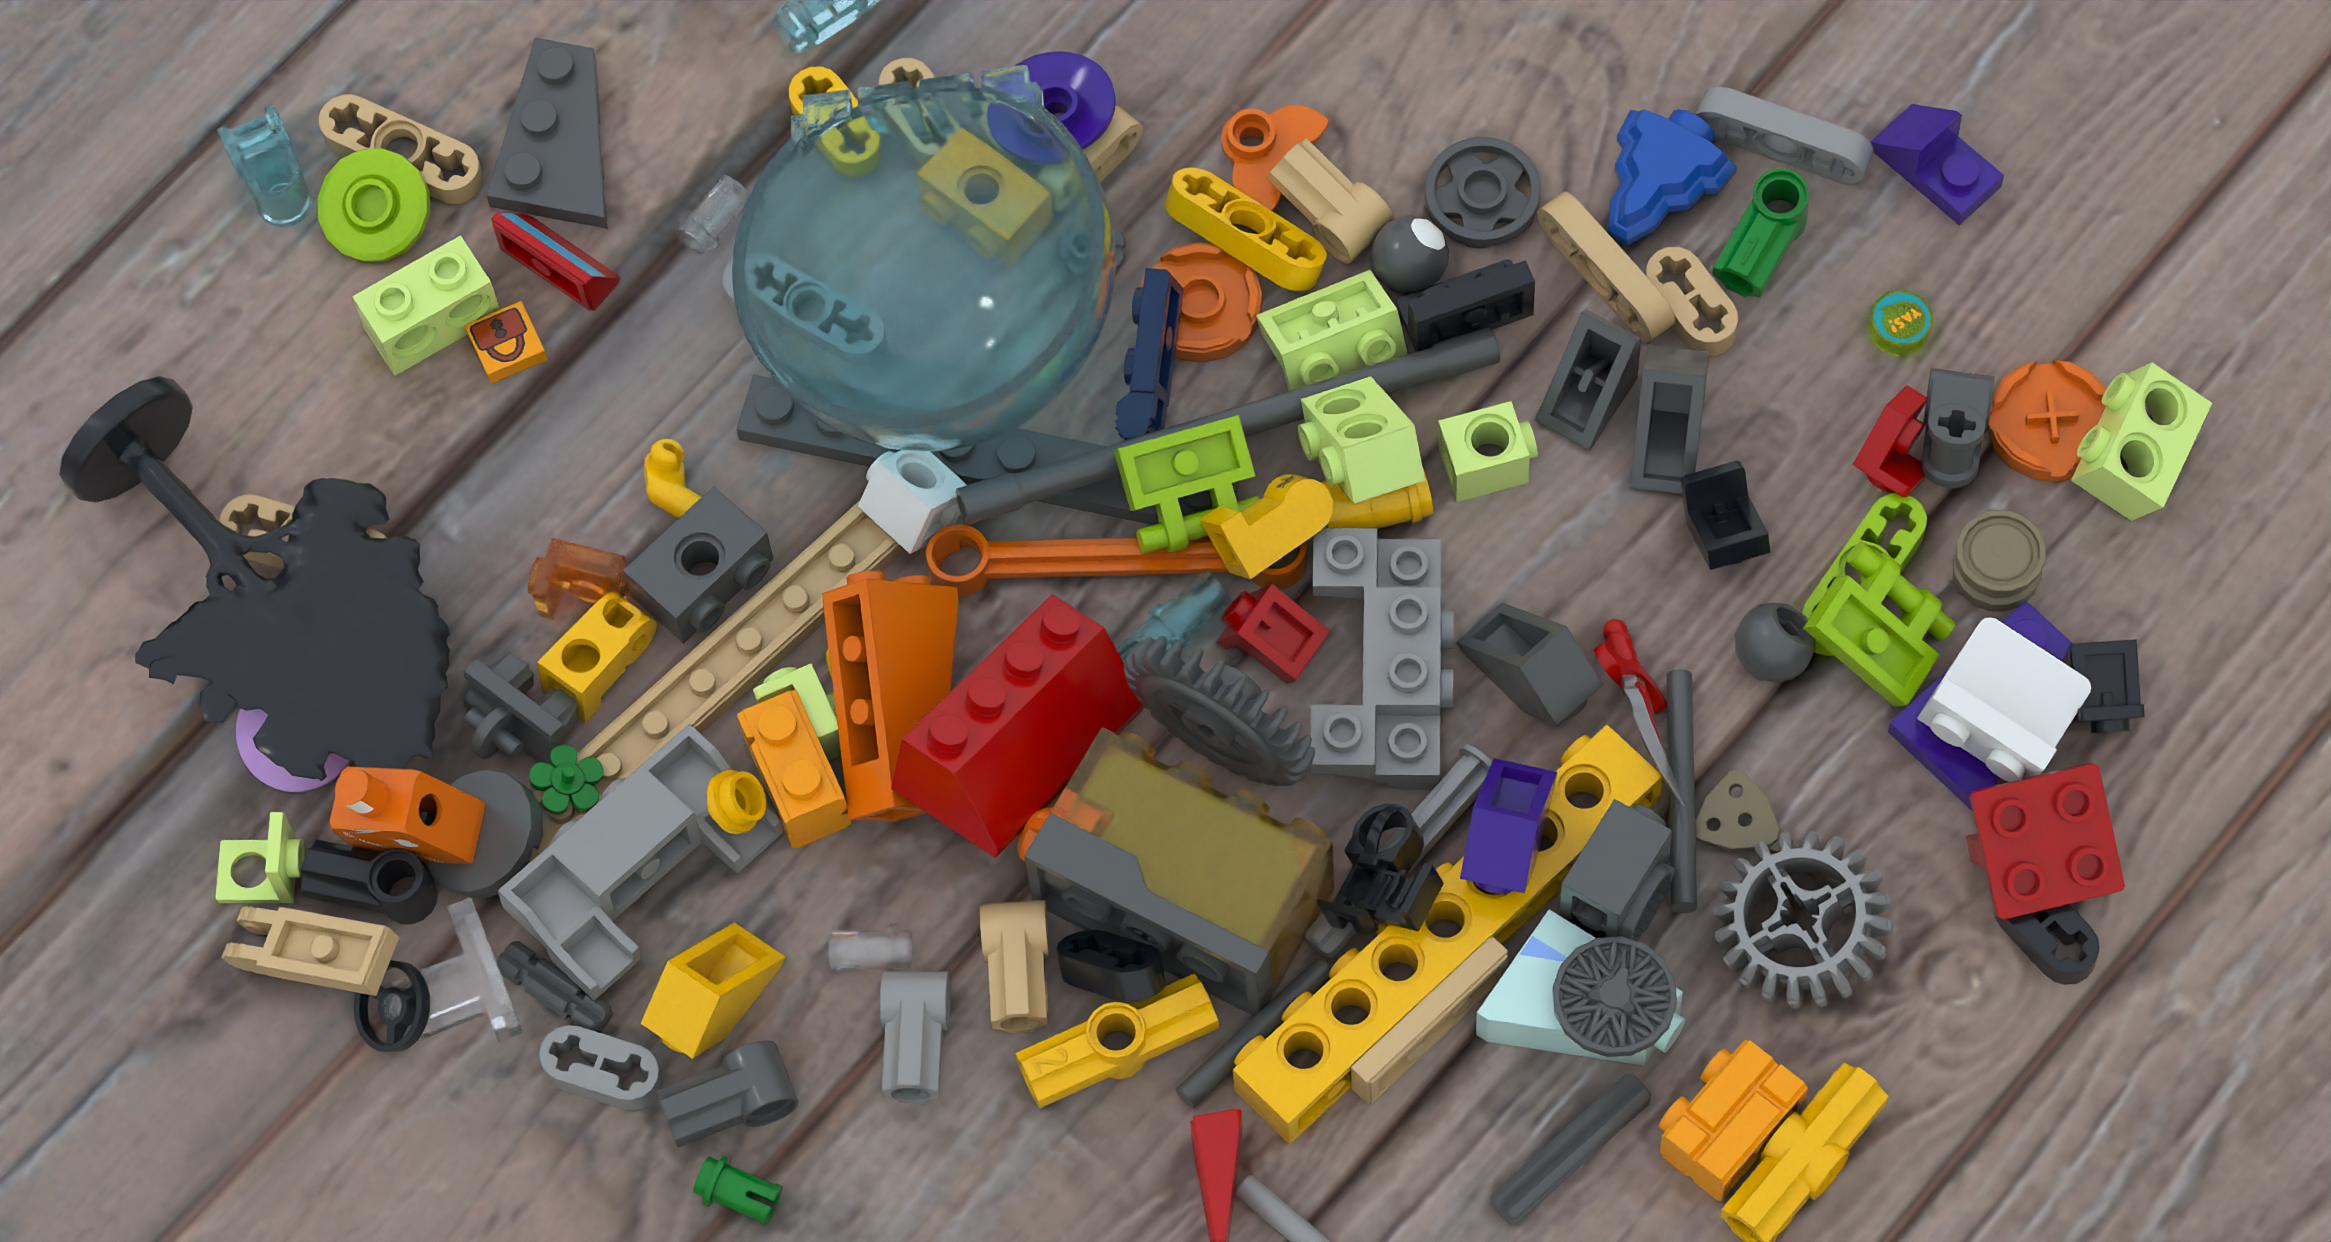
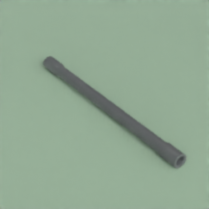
M1489 327L1437 342L1430 348L1027 471L1006 473L957 488L955 492L958 507L965 524L970 525L1019 510L1025 504L1119 476L1120 472L1114 449L1239 415L1244 436L1247 437L1304 419L1301 404L1302 398L1370 376L1386 394L1437 378H1451L1499 363V346L1493 331Z

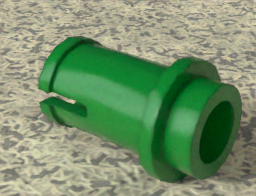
M709 1156L702 1165L693 1188L694 1194L703 1197V1205L710 1207L715 1202L759 1221L760 1224L767 1225L775 1210L750 1197L751 1195H756L778 1205L783 1186L777 1183L773 1184L731 1166V1159L727 1156H722L720 1160Z

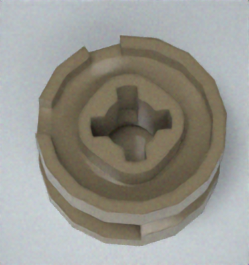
M1990 510L1975 516L1963 527L1957 540L1956 552L1952 563L1953 580L1959 593L1974 606L1987 611H2009L2019 607L2025 600L2028 601L2035 594L2041 581L2042 569L2046 561V545L2038 527L2025 516L2009 510Z

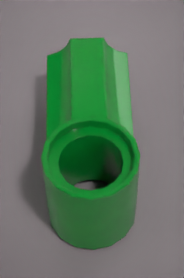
M1780 168L1772 169L1762 174L1756 181L1752 200L1713 267V276L1719 279L1727 289L1745 298L1748 296L1761 298L1792 241L1798 239L1805 230L1808 219L1809 191L1803 177L1795 171ZM1775 200H1783L1791 203L1795 208L1787 213H1776L1766 208V205Z

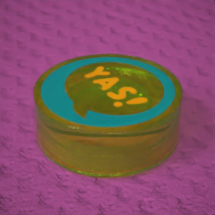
M1907 290L1887 292L1879 297L1872 307L1868 322L1869 335L1877 347L1889 354L1899 356L1912 354L1920 350L1928 341L1933 326V313L1929 304L1914 292Z

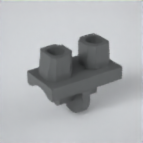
M512 652L489 667L476 659L464 670V678L470 683L463 706L469 709L463 721L475 730L470 744L471 751L480 758L487 759L499 750L511 758L517 757L523 750L536 761L550 764L551 750L558 745H563V738L567 736L578 721V704L576 700L560 688H552L541 700L535 703L525 695L533 687L534 673L530 670L528 664Z

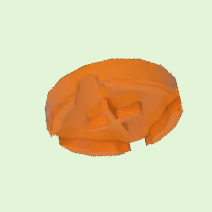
M2053 360V364L2043 363L2036 365L2037 361L2023 364L2002 379L1992 396L1987 430L1994 450L2011 469L2031 479L2052 482L2072 479L2081 460L2077 456L2078 447L2088 431L2098 424L2106 408L2102 404V397L2107 388L2092 372L2068 361Z

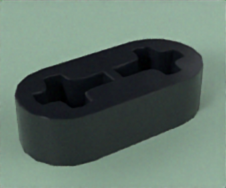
M2070 904L2035 912L2042 923L2031 913L2009 919H2001L1996 916L1994 911V917L1999 926L2042 973L2052 981L2064 985L2077 984L2087 979L2094 970L2100 950L2098 937L2092 927ZM2051 932L2066 946L2072 945L2075 942L2082 946L2078 957L2079 963L2071 957L2064 958L2062 961L2055 958L2058 943L2050 934Z
M1084 930L1064 937L1058 942L1056 947L1061 977L1065 983L1124 1002L1148 999L1157 995L1165 987L1166 981L1161 954L1157 948L1107 931Z

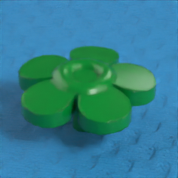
M558 745L551 750L550 764L538 762L532 766L529 782L534 789L545 791L541 804L547 812L554 815L563 814L568 809L569 799L576 810L587 812L599 801V792L593 785L598 784L603 778L604 770L600 761L594 757H586L576 765L577 752L575 748L571 745Z

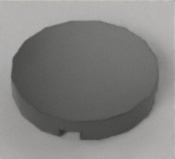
M483 769L464 774L450 784L486 802L473 865L425 862L430 875L444 887L454 893H460L466 897L477 899L498 894V890L528 864L526 861L530 857L533 847L537 850L539 849L543 836L542 810L534 793L505 772ZM427 813L424 824L427 826L431 825L435 817Z

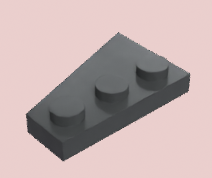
M540 38L534 39L486 195L490 207L608 229L603 184L604 166L600 139L601 121L597 60L593 48Z

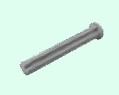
M1464 744L1459 749L1460 760L1411 813L1423 834L1424 847L1420 857L1412 865L1409 873L1478 797L1492 760L1474 746ZM1399 827L1378 852L1390 849L1399 843L1405 835L1407 828ZM1322 913L1306 931L1305 939L1317 953L1323 957L1333 958L1338 955L1357 932L1350 922L1347 923L1344 929L1331 926Z

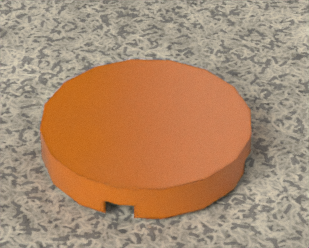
M1195 242L1175 247L1160 257L1161 261L1154 265L1152 269L1168 270L1184 288L1176 358L1184 361L1206 363L1229 357L1249 342L1259 326L1256 315L1262 312L1263 305L1262 290L1255 270L1216 245ZM1144 277L1141 280L1140 287H1143L1144 285Z

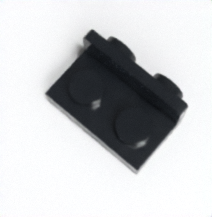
M1505 259L1428 288L1401 296L1397 299V310L1415 352H1418L1446 339L1486 327L1493 330L1534 315L1535 280L1526 260L1513 264L1511 260Z

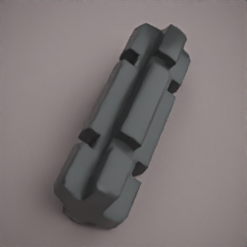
M520 941L511 942L500 954L496 965L502 976L515 985L523 983L525 992L564 1019L571 1016L574 1026H580L601 1033L609 1023L613 1012L608 1002L601 997L594 1001L559 968L544 958L538 961V958L535 957L536 952Z

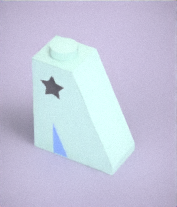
M1549 909L1477 1011L1476 1035L1492 1043L1645 1066L1657 1048L1666 1053L1679 1036L1686 1021L1685 1018L1680 1016L1683 991L1676 988L1677 1007L1670 1027L1653 1046L1632 1056L1605 1057L1582 1049L1565 1035L1554 1014L1552 989L1559 967L1577 947L1596 938Z

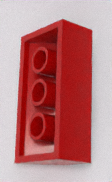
M1051 594L902 738L891 789L996 858L1022 832L1029 818L1036 811L1046 808L1143 711L1144 707L1137 700V696L1132 693L1124 673L1125 664L1105 628L1054 594Z

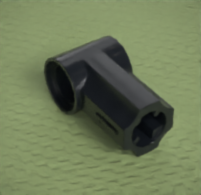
M316 839L313 846L306 851L301 867L302 883L300 888L301 893L306 898L385 913L391 920L400 924H414L424 920L432 913L437 903L438 891L435 882L417 856L406 849L391 848L378 852ZM405 877L415 878L412 887L406 893L390 896V890L398 880Z

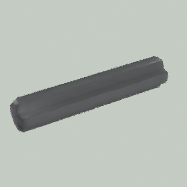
M1633 1074L1623 1075L1492 1193L1491 1205L1497 1214L1511 1225L1517 1224L1649 1105L1651 1093L1644 1083Z

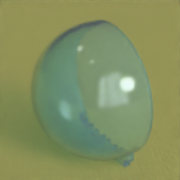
M1027 65L984 70L981 72V88H975L971 73L920 79L919 87L913 88L909 81L862 87L858 89V106L854 108L849 90L805 95L803 97V114L791 116V138L775 154L757 180L745 204L737 228L733 249L732 283L738 318L755 355L778 386L815 419L836 431L864 443L888 449L916 452L948 451L977 445L1012 431L1034 418L1053 403L1077 377L1093 352L1110 310L1115 285L1116 249L1113 222L1106 197L1091 163L1077 140L1063 123L1044 108L1043 91L1037 82L1030 83Z

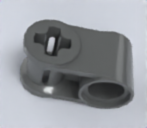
M1931 368L1927 390L1928 400L1925 404L1923 419L1926 428L1921 467L1926 478L1934 484L1946 488H1959L1968 485L1975 479L1979 468L1982 439L1988 427L1994 376Z

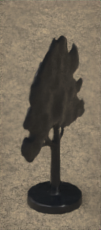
M158 376L139 381L116 394L95 411L73 436L62 456L59 475L65 486L79 500L97 503L115 498L143 482L149 492L198 541L207 553L211 565L205 576L207 578L206 587L210 595L203 601L193 603L176 621L171 622L155 639L144 641L136 652L135 663L149 669V678L166 680L174 684L177 675L198 677L211 681L212 683L200 692V707L204 720L207 722L223 723L234 707L246 711L254 709L264 711L269 716H267L265 722L253 737L255 747L274 764L283 767L292 776L309 779L318 778L320 781H323L327 777L324 765L329 753H334L344 759L351 760L355 767L403 769L409 760L417 755L426 759L434 754L432 742L435 739L436 731L434 723L440 712L441 692L448 688L447 676L445 674L450 665V648H448L446 640L450 635L448 625L439 616L437 610L439 606L435 599L419 591L424 582L418 571L420 544L415 539L407 536H394L382 539L371 538L366 533L368 526L384 525L390 520L386 510V496L383 492L370 483H356L337 478L315 479L304 487L303 496L296 504L292 513L291 523L255 537L242 535L223 525L196 498L187 485L163 463L179 445L188 429L193 409L187 393L175 380ZM291 534V538L287 542L280 539ZM248 552H270L283 558L284 568L275 578H265L253 569L243 555ZM228 575L236 583V587L232 591L224 587L222 576Z

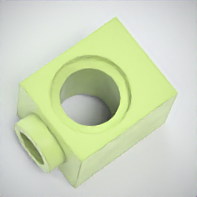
M1512 401L1438 420V449L1456 502L1529 483L1530 459L1538 457L1537 445L1529 421L1518 422ZM1484 444H1495L1504 449V452L1496 456H1484L1475 449Z

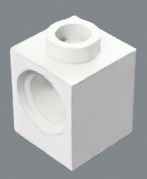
M917 442L896 453L892 451L885 452L873 462L867 471L866 479L869 482L858 507L911 554L926 547L931 537L938 530L945 526L956 524L960 510L955 491L957 488L967 484L924 445Z

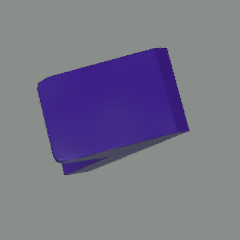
M1911 104L1870 142L1874 153L1960 225L2002 187L2004 175L1958 137L1962 118L1959 112Z

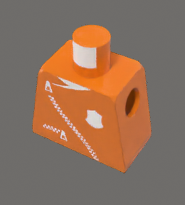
M347 766L340 773V777L335 785V799L329 821L330 830L353 847L378 852L391 848H403L413 852L421 862L473 865L486 802L421 771ZM422 812H427L435 817L431 825L427 826L422 822Z

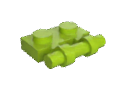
M1239 415L1114 449L1130 511L1155 505L1158 524L1136 530L1137 541L1143 554L1163 548L1168 553L1187 549L1189 541L1208 536L1199 519L1219 506L1241 512L1260 500L1258 496L1237 501L1232 486L1234 482L1256 476ZM1209 490L1212 500L1211 509L1182 516L1178 498Z
M1860 542L1849 552L1846 561L1861 573V584L1859 585L1850 576L1836 577L1803 629L1893 707L1908 706L1940 656L1922 638L1928 632L1937 641L1944 640L1953 631L1955 621L1941 610L1942 602L1934 594L1925 588L1918 590L1900 574L1901 566L1887 553L1878 555L1866 543ZM1885 596L1902 609L1901 621L1881 604Z

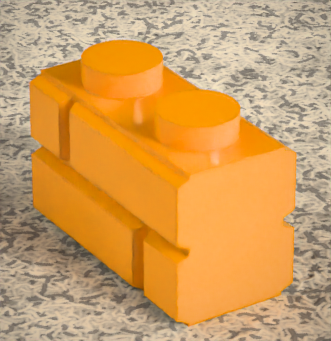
M796 690L784 692L748 707L737 714L743 740L775 812L782 821L784 832L792 849L800 848L836 833L851 824V820L848 817L846 799Z
M1746 1039L1733 1054L1726 1048L1721 1049L1712 1058L1700 1077L1706 1085L1691 1102L1684 1096L1677 1099L1665 1113L1658 1126L1664 1131L1661 1136L1659 1152L1662 1157L1685 1176H1690L1694 1183L1721 1202L1760 1158L1767 1143L1784 1121L1793 1113H1799L1805 1106L1808 1091L1805 1082L1782 1064H1777L1769 1054L1751 1040Z

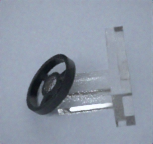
M471 897L447 906L464 954L420 971L410 963L390 960L387 970L398 968L407 976L392 981L393 987L386 989L380 986L377 995L373 996L378 1000L379 1017L387 1025L386 1044L377 1038L369 1022L368 1001L370 995L356 993L354 1001L356 1026L362 1039L373 1049L382 1052H401L420 1040L487 1014L499 1042L523 1033ZM409 1027V1031H408L407 1034L404 1036V1034H405L407 1028Z

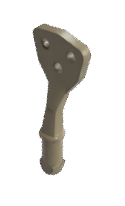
M1731 770L1706 796L1695 821L1696 839L1701 843L1730 852L1755 851V845L1758 842H1764L1771 853L1775 854L1782 851L1779 844V835L1786 832L1780 827L1767 795L1743 770ZM1740 787L1743 789L1741 796H1731L1730 792L1733 788ZM1744 816H1749L1752 818V822L1749 826L1744 827L1740 825V819ZM1719 821L1721 826L1718 830L1711 831L1708 829L1710 822ZM1792 839L1795 844V848H1802V846H1800L1794 839ZM1806 873L1815 880V885L1818 887L1829 885L1834 889L1842 884L1822 873ZM1877 888V889H1876L1874 892H1872V893L1881 892V891H1880L1879 888Z

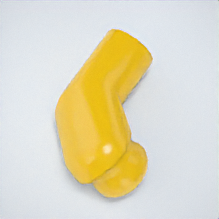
M660 439L653 443L650 453L647 454L644 460L646 494L654 505L679 519L702 496L686 487L683 463L684 450L682 446L672 439Z

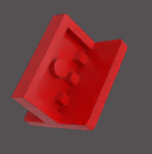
M2086 763L1971 792L1970 802L1977 833L1966 836L1971 861L1986 870L1994 911L1997 917L2009 919L2120 892L2124 889L2125 883L2098 765Z

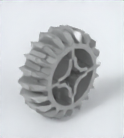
M1810 830L1806 832L1803 838V847L1795 848L1790 834L1783 832L1779 835V844L1782 851L1771 854L1764 842H1758L1754 848L1761 862L1753 867L1746 859L1739 858L1734 863L1736 870L1744 878L1743 882L1739 883L1726 879L1722 881L1720 888L1723 894L1735 902L1715 905L1714 914L1716 918L1725 923H1731L1716 931L1715 938L1720 946H1734L1723 959L1730 970L1746 966L1740 977V982L1746 989L1757 986L1765 979L1762 986V996L1765 1001L1773 1003L1779 997L1783 988L1786 987L1787 1002L1791 1008H1800L1803 1003L1804 991L1811 990L1816 1005L1824 1007L1828 1004L1826 987L1835 984L1839 994L1843 998H1847L1852 995L1851 986L1846 979L1849 974L1853 972L1860 980L1868 982L1873 977L1871 969L1862 959L1864 956L1875 960H1883L1887 954L1885 946L1871 937L1892 934L1893 925L1891 920L1877 916V914L1891 908L1892 902L1887 893H1872L1883 882L1882 876L1877 869L1860 873L1867 861L1862 851H1853L1842 859L1845 845L1843 840L1836 836L1828 841L1823 851H1820L1819 837L1815 831ZM1822 873L1842 884L1834 889L1826 885L1815 891H1807L1799 888L1792 881L1790 875ZM1772 886L1778 897L1777 909L1768 920L1761 923L1763 930L1752 936L1751 926L1755 907L1762 895ZM1792 896L1799 908H1804L1805 912L1812 916L1815 922L1812 928L1819 940L1818 943H1814L1807 930L1803 931L1795 923L1792 914L1795 912L1788 897ZM1855 903L1856 918L1852 933L1845 945L1835 954L1828 941L1829 931L1836 921L1845 916L1843 909ZM1791 948H1801L1808 951L1814 957L1817 964L1808 967H1790L1778 964L1764 955L1774 949L1780 954Z

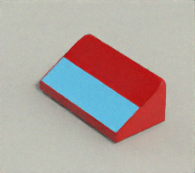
M496 212L491 218L500 250L589 311H595L619 284L620 277L534 217L523 213Z

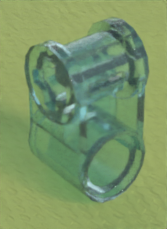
M274 105L264 108L263 116L230 130L227 126H223L217 129L233 168L239 179H243L262 219L274 227H289L302 221L311 209V194L295 156L296 153ZM287 185L281 190L271 191L278 186Z

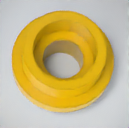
M725 770L715 774L709 781L707 787V808L712 819L724 831L739 835L753 829L757 821L764 816L766 796L762 785L751 773Z

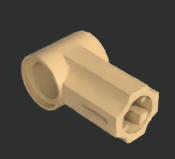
M1307 138L1290 149L1267 177V180L1311 222L1312 232L1315 238L1324 246L1325 250L1333 258L1344 264L1351 263L1374 241L1379 230L1390 220L1394 219L1390 208L1378 193L1364 183L1356 182L1353 184Z
M1030 900L980 904L983 961L984 963L988 962L992 1029L1003 1030L1009 1033L1033 1032L1039 1027L1047 1026V1012H1049L1044 958H1049L1050 952L1046 901Z

